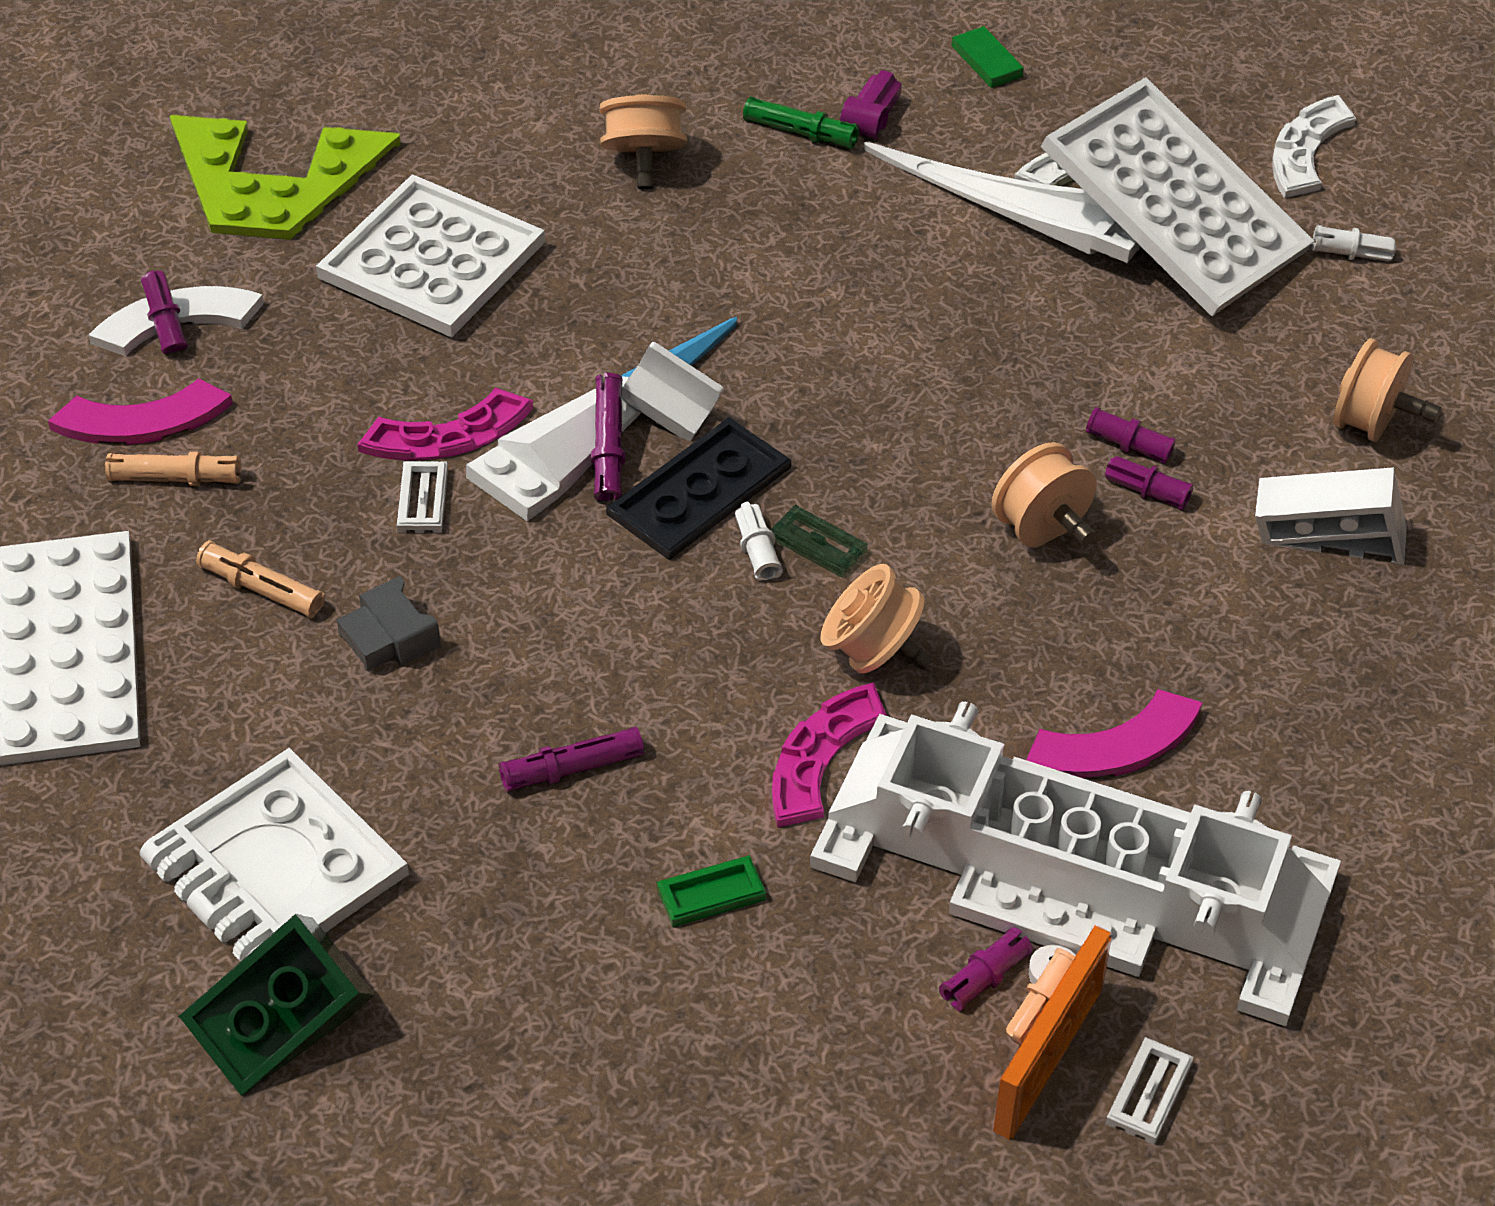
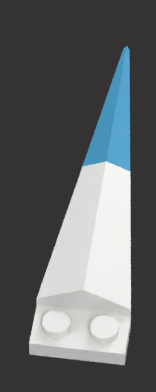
M733 317L669 351L692 366L736 327L737 317ZM636 368L621 375L623 378V385L626 383V381ZM596 389L499 438L498 446L466 465V478L524 520L529 521L561 497L593 464L591 462V451L595 448ZM622 400V432L642 413L624 400Z

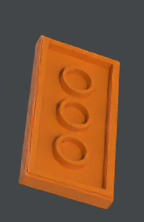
M1094 925L1000 1078L993 1132L1009 1140L1015 1137L1101 994L1112 941L1111 932Z

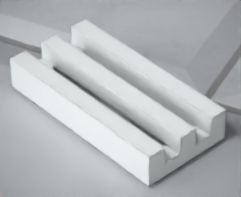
M404 461L397 518L398 533H407V530H415V533H424L425 530H433V533H442L448 476L447 462ZM413 472H421L416 518H408ZM430 472H437L433 518H426Z
M1145 1037L1107 1116L1106 1125L1116 1128V1126L1126 1130L1125 1133L1132 1136L1137 1134L1144 1137L1146 1142L1155 1145L1190 1070L1194 1057ZM1150 1054L1159 1056L1160 1058L1133 1115L1130 1116L1123 1113ZM1170 1061L1178 1064L1151 1124L1144 1122L1143 1118Z

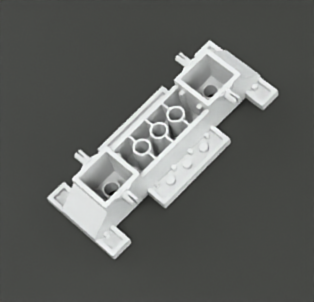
M968 702L959 703L952 722H934L912 714L908 722H904L879 714L867 740L862 743L828 813L826 825L810 855L811 868L856 882L872 847L876 846L960 874L961 878L950 900L949 914L1005 933L1011 927H1016L1022 931V934L1019 936L1020 938L1027 936L1030 941L1044 946L1060 945L1070 949L1075 955H1077L1094 925L1111 932L1112 941L1107 967L1137 977L1140 976L1153 939H1157L1249 970L1237 1010L1287 1026L1341 861L1297 846H1293L1291 850L1289 845L1292 835L1267 828L1255 820L1259 806L1262 803L1260 795L1254 793L1251 804L1247 807L1251 791H1244L1240 796L1235 813L1217 812L1195 804L1190 813L1017 757H1013V759L1004 757L1003 743L981 737L970 729L975 717L978 715V708L970 703L968 710Z

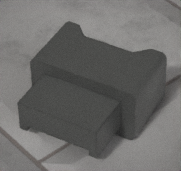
M401 576L359 595L361 608L336 619L340 637L345 639L362 661L367 671L392 658H395L399 665L403 666L441 647L437 621L432 615L419 614L403 594L405 582Z

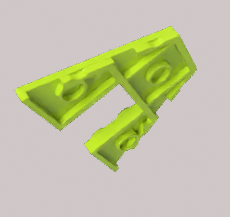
M170 115L171 127L174 130L210 231L217 234L290 240L302 230L305 223L314 220L321 214L323 208L336 196L343 195L358 182L359 177L364 172L371 171L379 159L393 147H398L401 144L400 133L323 127L307 178L233 172L248 132L247 121Z

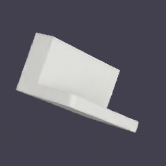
M652 342L637 368L623 385L622 400L678 437L691 441L711 413L724 388L656 342Z

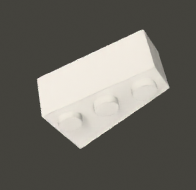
M1394 468L1259 479L1255 517L1262 544L1321 552V546L1349 550V557L1363 559L1364 553L1392 557L1391 563L1404 565L1407 525Z

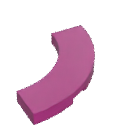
M198 378L192 384L173 395L142 404L110 405L75 396L48 420L50 430L79 441L99 444L100 441L126 442L127 445L162 440V436L187 428L189 431L221 414L233 404L231 394Z
M495 387L484 400L474 407L459 413L458 419L447 423L433 425L431 421L403 422L378 417L357 444L358 452L380 458L405 461L441 459L463 454L495 441L516 427L534 408L533 400Z
M874 682L852 688L821 704L820 710L811 715L805 722L800 721L789 734L782 746V752L773 773L772 804L777 828L824 817L820 786L829 762L846 743L860 734L871 730L879 714L887 716Z
M1157 689L1152 700L1138 715L1112 729L1089 734H1063L1039 729L1026 760L1083 779L1085 777H1098L1110 774L1119 776L1149 765L1150 761L1161 756L1169 749H1174L1194 726L1201 712L1203 702Z

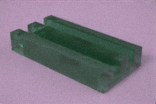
M794 505L770 529L775 535V542L841 578L847 573V569L850 566L853 567L857 562V558L867 552L868 543L797 505ZM796 520L814 531L809 533L792 523ZM826 537L849 549L846 553L827 543Z

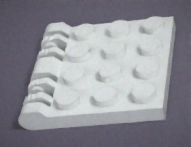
M290 748L150 838L140 850L141 858L154 871L158 870L156 872L164 882L167 881V883L192 867L195 861L199 863L188 874H184L182 878H179L180 880L176 882L174 892L182 901H187V906L209 929L212 930L214 928L215 936L222 943L235 938L239 933L250 927L253 921L258 924L248 931L245 936L242 935L237 943H235L234 948H232L234 950L232 953L240 962L294 914L314 918L326 933L409 875L407 862Z

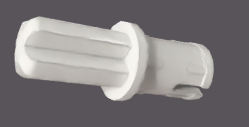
M1317 225L1313 235V240H1316V243L1313 242L1312 251L1347 255L1348 260H1353L1354 257L1388 262L1393 259L1396 250L1393 238L1359 233L1358 228L1347 231Z
M744 502L741 504L742 508L735 512L742 535L741 549L744 553L748 552L757 581L778 578L781 576L783 569L774 548L775 535L767 528L759 505H750L749 502Z

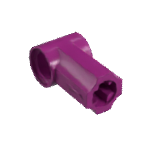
M881 70L877 75H872L857 97L849 96L841 112L840 121L858 124L859 135L878 140L876 135L880 129L886 128L889 112L901 96L902 84L897 81L893 73Z

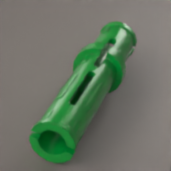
M752 96L746 100L744 105L743 119L745 121L809 137L812 142L819 143L822 140L853 149L859 137L858 124L829 118L827 113L821 111L815 114Z

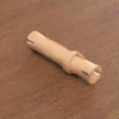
M189 452L188 455L179 456L108 453L106 459L111 462H105V474L108 481L189 482L190 486H200L201 482L238 484L241 478L237 475L242 473L240 456H202L201 452Z
M210 540L206 541L199 549L196 564L200 568L207 569L228 579L229 585L240 589L244 586L275 602L296 610L310 619L324 606L325 594L323 592L316 591L256 563L255 557L247 553L238 555L216 545L215 542Z

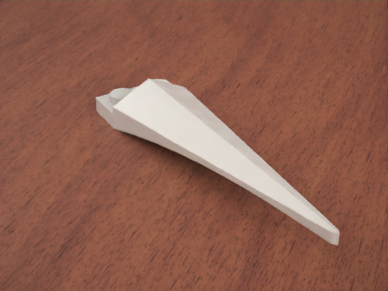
M864 142L863 148L865 151L885 162L1089 255L1101 252L1111 258L1128 263L1141 248L1083 189L991 175L932 161L871 142Z

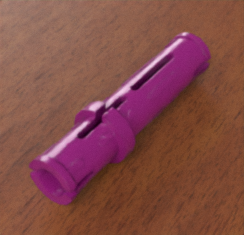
M604 373L605 382H603L601 374L595 377L596 434L595 448L591 451V462L595 465L594 498L598 501H611L612 493L614 494V500L622 496L621 468L626 461V452L622 451L621 445L623 378L619 374Z
M634 726L620 732L576 742L564 747L551 749L550 746L539 748V753L499 762L500 778L506 792L546 781L548 785L558 783L559 778L570 774L595 769L626 759L644 756V745L638 728Z

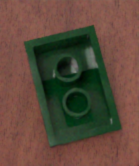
M294 914L178 1017L238 1093L243 1096L344 1023L373 998L375 994L314 918Z

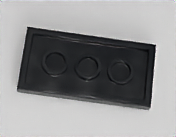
M728 417L607 506L606 514L666 559L670 560L739 508L742 503L747 502L789 470L792 460Z

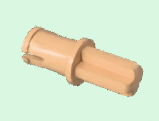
M1057 948L1035 984L1029 983L1026 990L1029 994L1006 1027L1007 1035L1018 1044L1023 1043L1074 960L1075 956L1070 952Z

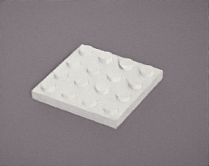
M412 174L316 265L317 276L325 282L452 338L545 243V231Z

